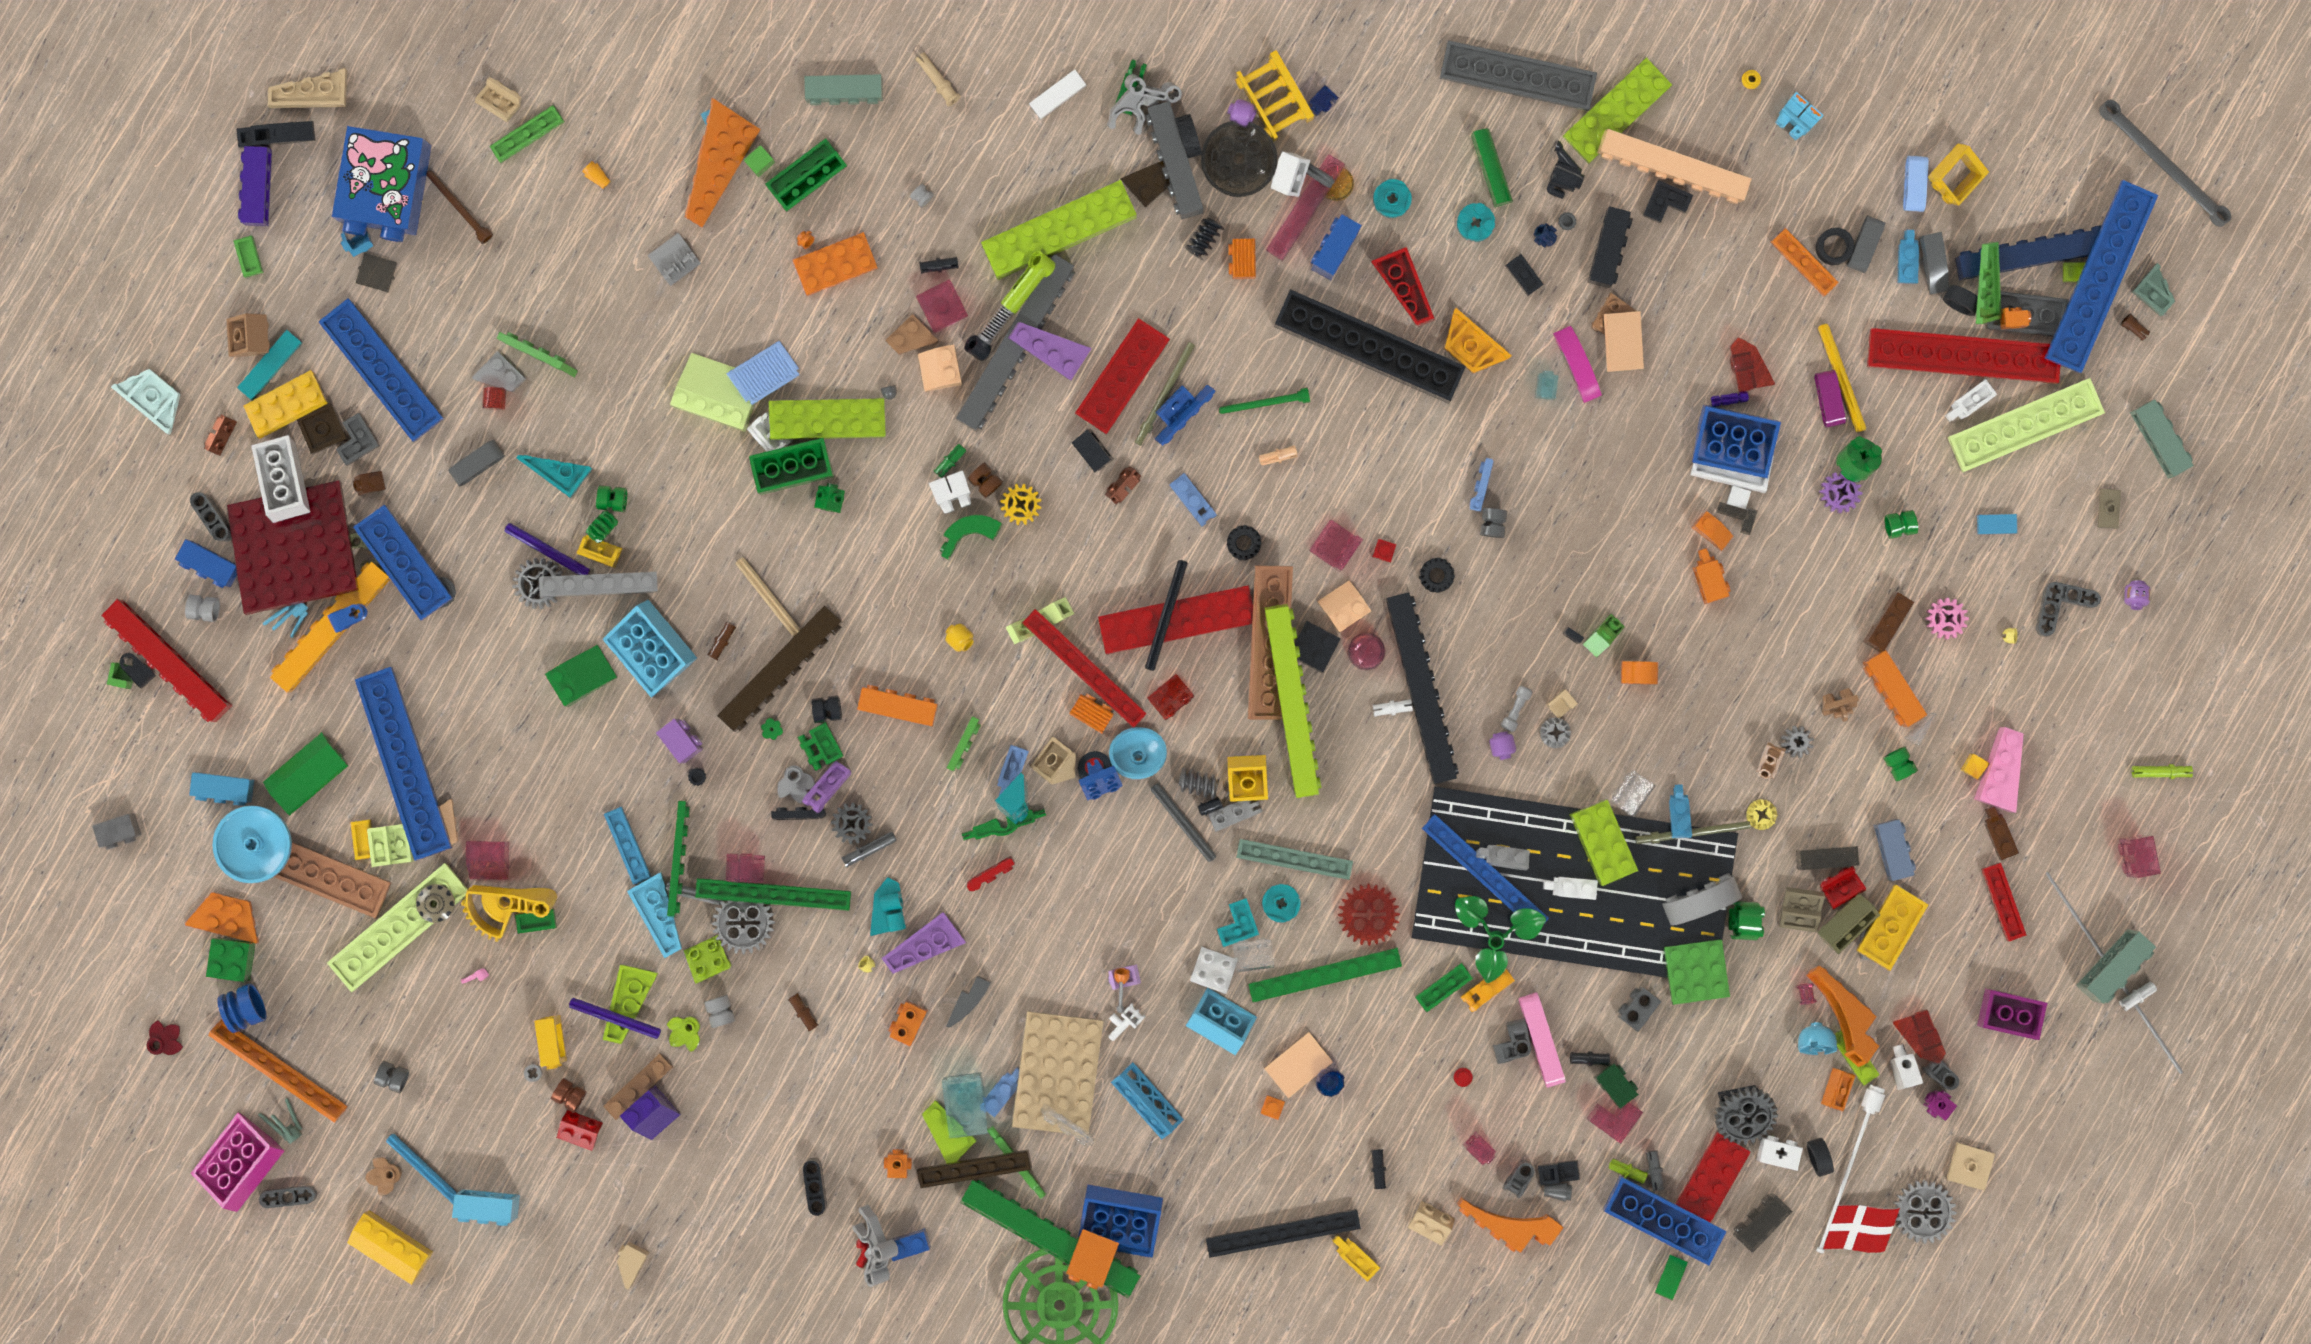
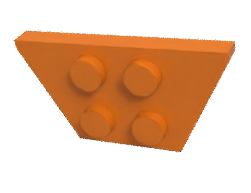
M211 892L185 922V926L256 944L259 943L255 930V919L252 916L251 901Z

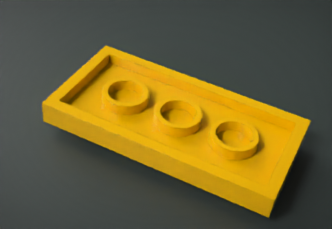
M310 370L243 406L256 436L261 439L326 405L327 400L314 372Z
M1893 885L1878 911L1880 916L1871 923L1856 951L1891 971L1927 909L1928 904L1901 887Z

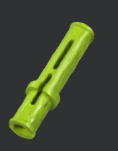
M2169 764V766H2132V770H2134L2132 772L2133 778L2169 777V779H2175V777L2192 778L2193 773H2190L2193 772L2192 766H2175L2174 764Z

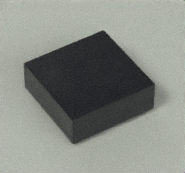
M1569 627L1563 631V635L1576 644H1580L1584 639L1583 636Z

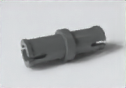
M1658 1150L1646 1152L1649 1166L1647 1171L1651 1177L1652 1191L1665 1189L1662 1178L1663 1167H1660Z

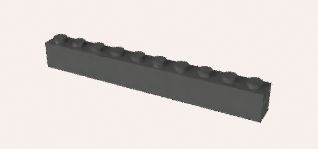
M1055 254L1052 257V260L1055 262L1054 271L1048 277H1044L1028 297L956 417L957 421L976 432L978 429L982 430L987 422L985 417L988 412L992 413L997 405L995 403L997 397H1002L1007 389L1005 386L1008 379H1013L1017 372L1015 367L1018 363L1022 364L1027 355L1024 353L1025 349L1008 338L1018 322L1042 330L1046 324V321H1044L1047 314H1052L1056 307L1054 302L1057 297L1061 298L1066 290L1064 288L1066 282H1071L1076 273L1074 272V265Z

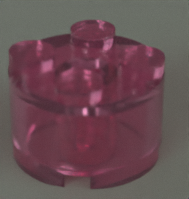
M735 853L726 854V881L763 883L765 855H754L752 857L751 853H741L738 857V854Z

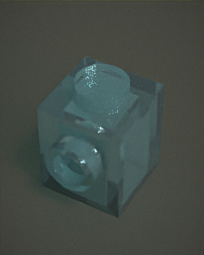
M1552 371L1539 373L1537 375L1534 398L1554 400L1556 398L1559 375H1554Z

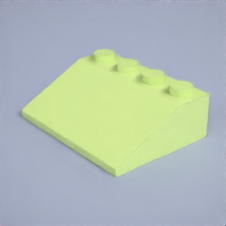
M691 353L678 381L670 405L746 432L755 403L752 405L750 401L746 402L726 373L735 367Z

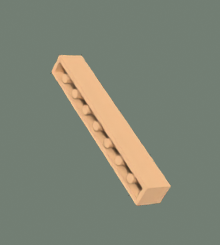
M1610 129L1604 131L1597 152L1602 155L1601 158L1610 161L1615 159L1620 161L1619 164L1630 167V165L1636 166L1640 172L1648 173L1650 171L1656 173L1655 176L1658 178L1666 179L1667 177L1673 179L1675 184H1688L1695 191H1708L1710 196L1720 198V196L1727 198L1726 201L1733 204H1738V202L1740 203L1745 200L1751 178Z

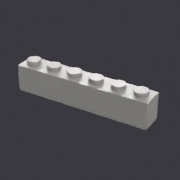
M657 572L539 577L540 598L654 593L658 591Z

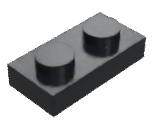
M1522 254L1505 265L1527 296L1544 285Z

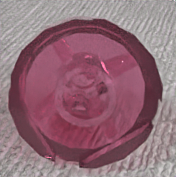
M1367 632L1352 638L1347 650L1352 665L1359 670L1365 671L1375 669L1381 665L1386 653L1385 645L1381 638Z

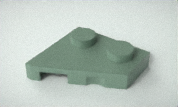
M2157 263L2133 289L2132 293L2161 317L2172 306L2175 299L2169 291V285L2166 279L2163 278L2160 271L2161 267Z

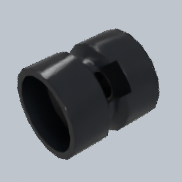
M839 695L829 696L826 700L822 697L811 700L814 723L826 722L827 719H830V721L842 720Z

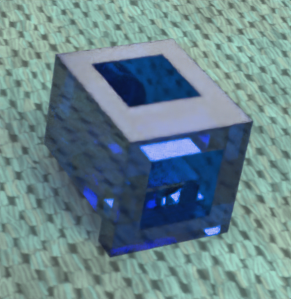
M1324 85L1309 101L1308 105L1312 113L1318 116L1322 112L1327 113L1333 106L1332 102L1336 104L1339 97Z

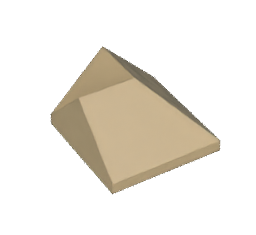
M1052 737L1030 767L1053 785L1075 778L1077 754L1055 737Z

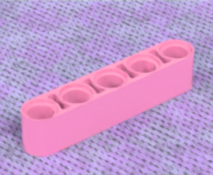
M1538 993L1518 998L1546 1087L1549 1088L1565 1083V1077Z

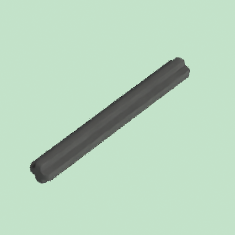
M1158 783L1151 787L1152 793L1208 862L1216 858L1215 853Z

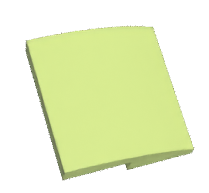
M402 824L367 829L372 867L414 862Z

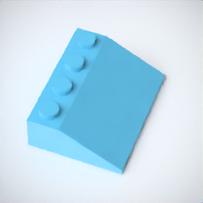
M649 599L633 608L602 639L651 698L697 659L695 654Z

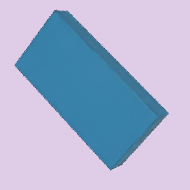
M2017 514L1977 515V535L2017 533Z

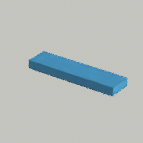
M623 807L605 813V819L633 885L651 878L652 876Z

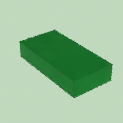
M551 909L545 917H537L534 913L515 915L518 934L557 928L555 909Z

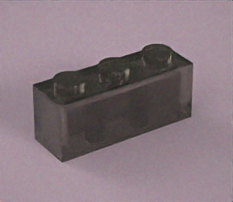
M1858 846L1796 850L1797 870L1859 866Z
M1773 1193L1771 1195L1767 1194L1761 1200L1762 1204L1757 1209L1754 1208L1748 1213V1219L1744 1223L1740 1222L1734 1228L1735 1232L1733 1235L1752 1253L1793 1212Z

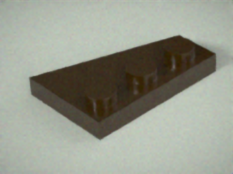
M1163 161L1120 178L1122 183L1145 208L1170 186L1169 179H1165L1162 168H1165Z

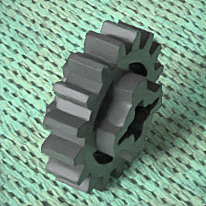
M846 803L844 804V809L837 808L839 814H833L836 820L831 821V824H835L832 831L838 832L835 836L836 838L843 837V843L848 839L849 844H852L853 840L858 844L860 843V838L867 839L865 833H871L868 826H873V823L869 822L872 816L866 815L869 811L868 809L861 810V804L856 808L855 803H852L851 807ZM853 810L859 813L852 816L847 811ZM842 817L844 822L843 827L840 829L839 822ZM864 818L865 826H864V829L862 830V828L860 827V825H861V820ZM849 819H857L855 822V828H847L849 825ZM854 831L857 836H848L846 833Z

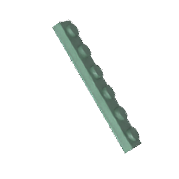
M1244 839L1239 840L1236 858L1347 880H1350L1353 861Z

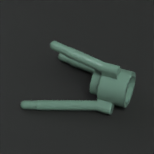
M286 1098L285 1102L295 1126L290 1124L288 1127H285L273 1114L271 1118L280 1127L278 1128L262 1113H258V1116L280 1134L285 1141L291 1144L303 1135L300 1132L303 1128L297 1120L289 1099Z

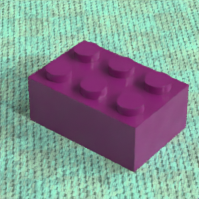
M1985 988L1977 1026L2040 1040L2048 1003Z

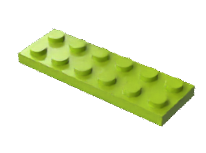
M1646 57L1562 137L1589 164L1599 155L1597 152L1605 130L1610 129L1619 133L1625 131L1672 84Z
M884 398L769 401L770 440L886 437Z

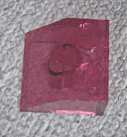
M950 279L916 296L934 333L968 317Z
M466 841V865L469 879L508 880L509 841Z

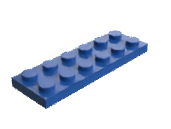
M386 505L381 506L353 527L421 621L453 599Z

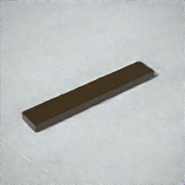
M1028 1149L922 1167L917 1169L920 1188H927L1027 1171L1032 1169V1163Z

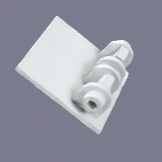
M1201 947L1190 981L1227 994L1238 960Z

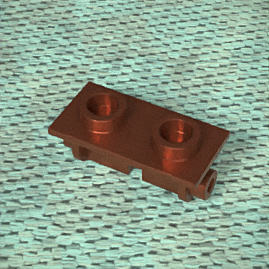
M222 414L220 417H217L212 428L216 433L210 432L204 443V449L220 456L237 421Z
M1130 466L1123 469L1118 480L1108 486L1105 496L1110 498L1116 505L1121 503L1129 494L1124 488L1127 486L1130 490H1133L1141 481V475Z

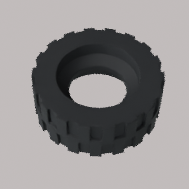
M1187 114L1175 118L1187 158L1202 155L1191 115Z

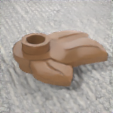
M374 1158L373 1165L375 1168L366 1174L365 1179L369 1184L378 1186V1194L384 1196L393 1191L394 1184L400 1180L402 1171L399 1166L390 1164L386 1158Z

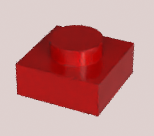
M1378 539L1372 557L1391 563L1397 544Z

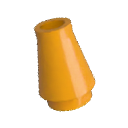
M593 161L582 171L585 174L584 177L599 185L602 189L611 182L599 164H595Z

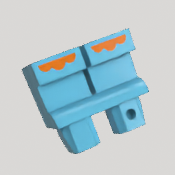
M1797 92L1778 113L1780 115L1775 122L1782 129L1788 122L1794 126L1789 133L1794 140L1799 139L1802 135L1805 136L1824 116L1815 107L1810 105L1798 118L1797 116L1805 109L1809 102Z

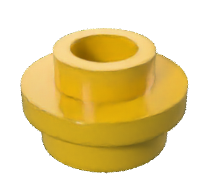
M1748 70L1743 74L1741 81L1745 88L1755 89L1761 82V76L1755 70ZM1753 76L1755 81L1750 82L1748 77Z

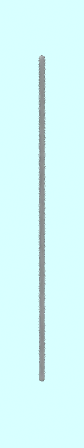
M2046 872L2047 877L2049 878V880L2051 881V883L2053 884V886L2055 887V889L2057 890V892L2059 893V895L2061 896V898L2063 899V901L2065 902V904L2067 905V907L2069 908V910L2071 911V913L2073 914V916L2075 917V919L2077 920V922L2079 923V925L2081 926V928L2083 929V931L2085 932V934L2087 935V937L2089 938V940L2091 941L2099 955L2103 957L2104 954L2095 942V940L2092 938V936L2090 935V933L2088 932V930L2086 929V927L2084 926V924L2082 923L2074 909L2071 907V905L2069 904V902L2067 901V899L2065 898V896L2063 895L2055 881L2052 879L2050 874ZM2124 986L2122 989L2124 990L2127 996L2130 995V992L2128 991L2126 986ZM2136 1004L2134 1007L2141 1015V1017L2143 1018V1020L2145 1021V1023L2147 1024V1026L2149 1027V1029L2151 1030V1032L2153 1033V1035L2155 1036V1038L2157 1039V1041L2159 1042L2167 1056L2170 1058L2178 1072L2182 1074V1069L2180 1068V1066L2178 1065L2170 1051L2167 1049V1047L2165 1046V1044L2163 1043V1041L2161 1040V1038L2159 1037V1035L2157 1034V1032L2155 1031V1029L2153 1028L2145 1014L2142 1012L2138 1004Z

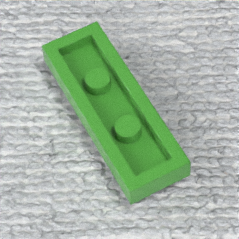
M971 717L947 769L955 771L956 768L960 769L964 761L961 757L964 751H969L973 743L970 739L973 734L977 735L981 727L978 724L979 719Z

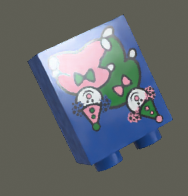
M347 126L332 217L343 223L342 232L365 236L367 228L380 229V238L394 242H403L404 234L417 235L432 145L423 138Z

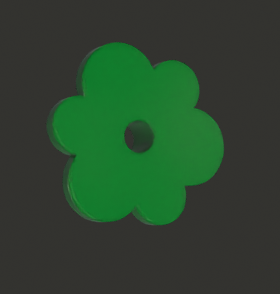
M768 718L765 724L761 726L763 730L762 736L765 739L771 738L776 740L777 736L783 734L780 721Z

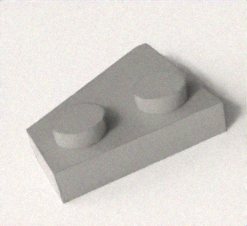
M498 351L472 377L476 381L510 392H514L526 380Z

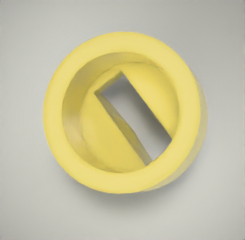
M2005 629L2003 634H2006V637H2002L2003 640L2007 643L2016 644L2017 629Z
M864 956L858 964V968L865 973L872 972L871 968H875V962L869 956Z

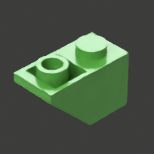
M1610 614L1587 638L1583 645L1597 658L1612 644L1625 626Z

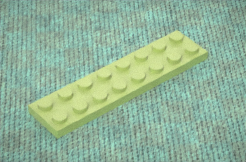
M2089 378L1947 438L1963 473L2102 415L2105 412Z
M447 863L439 867L327 962L351 992H354L434 924L424 920L416 908L417 896L423 888L433 884L447 887L454 896L455 905L466 897L468 888ZM432 900L431 906L435 908L437 906V902L435 900Z

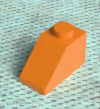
M1708 511L1703 512L1691 527L1720 551L1733 538V535L1723 523Z

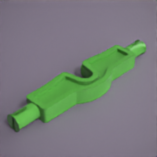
M994 1126L987 1130L1003 1153L1014 1152ZM1029 1170L1018 1172L1040 1199L1046 1195Z

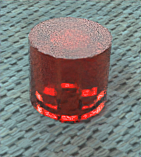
M501 387L483 388L482 409L505 410L506 389Z

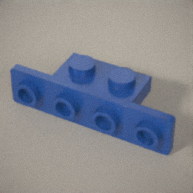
M1206 385L1193 397L1184 386H1181L1155 412L1167 425L1155 437V440L1162 446L1169 443L1173 435L1178 430L1184 428L1186 422L1199 412L1200 407L1212 399L1213 394L1216 392L1214 388Z

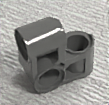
M1525 1018L1506 1023L1511 1040L1493 1045L1497 1064L1510 1062L1530 1054L1531 1044ZM1519 1043L1527 1044L1525 1052L1517 1051Z

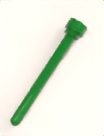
M1306 387L1301 388L1300 391L1294 394L1222 406L1219 408V413L1226 414L1293 401L1303 402V404L1309 403V390Z

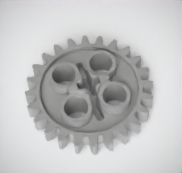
M721 901L722 909L715 908L719 914L713 915L717 919V922L712 923V925L717 926L713 933H719L716 940L723 939L721 946L728 944V951L734 947L735 954H737L739 949L742 950L743 954H745L746 949L753 953V947L760 950V943L766 945L764 938L771 939L767 933L768 931H774L769 925L774 924L775 921L769 920L774 915L773 913H767L771 908L770 906L764 908V904L735 901L724 903ZM732 908L739 911V916L736 919L728 917V912ZM750 908L758 910V916L754 919L749 918L747 915ZM742 918H745L746 921L761 922L759 925H745L744 929H742L741 925H726V922H740ZM751 927H756L759 931L758 936L755 938L748 936V930ZM731 928L739 930L737 938L729 937L728 931Z
M1923 1180L1922 1185L1915 1181V1187L1908 1184L1909 1190L1902 1188L1903 1196L1896 1195L1900 1201L1893 1202L1900 1208L1896 1221L1900 1222L1897 1223L1896 1227L1902 1228L1901 1233L1903 1235L1908 1233V1239H1912L1914 1236V1241L1917 1243L1921 1238L1924 1244H1926L1927 1239L1934 1243V1237L1941 1240V1233L1947 1236L1948 1234L1945 1229H1953L1949 1223L1956 1222V1220L1951 1218V1215L1957 1214V1212L1951 1210V1208L1956 1206V1204L1950 1203L1953 1197L1946 1196L1949 1191L1946 1189L1942 1190L1940 1184L1935 1187V1182L1933 1181L1928 1186L1926 1180ZM1918 1197L1919 1203L1913 1207L1911 1201L1913 1198ZM1933 1198L1938 1199V1204L1935 1207H1931L1930 1204ZM1927 1209L1929 1211H1941V1214L1924 1213L1923 1215L1919 1212L1908 1213V1210L1924 1211ZM1917 1216L1919 1221L1917 1225L1912 1226L1911 1219ZM1933 1217L1938 1219L1935 1226L1930 1225V1220Z

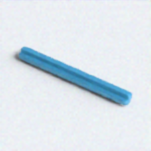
M391 1134L386 1142L453 1204L454 1194L457 1192L395 1134Z

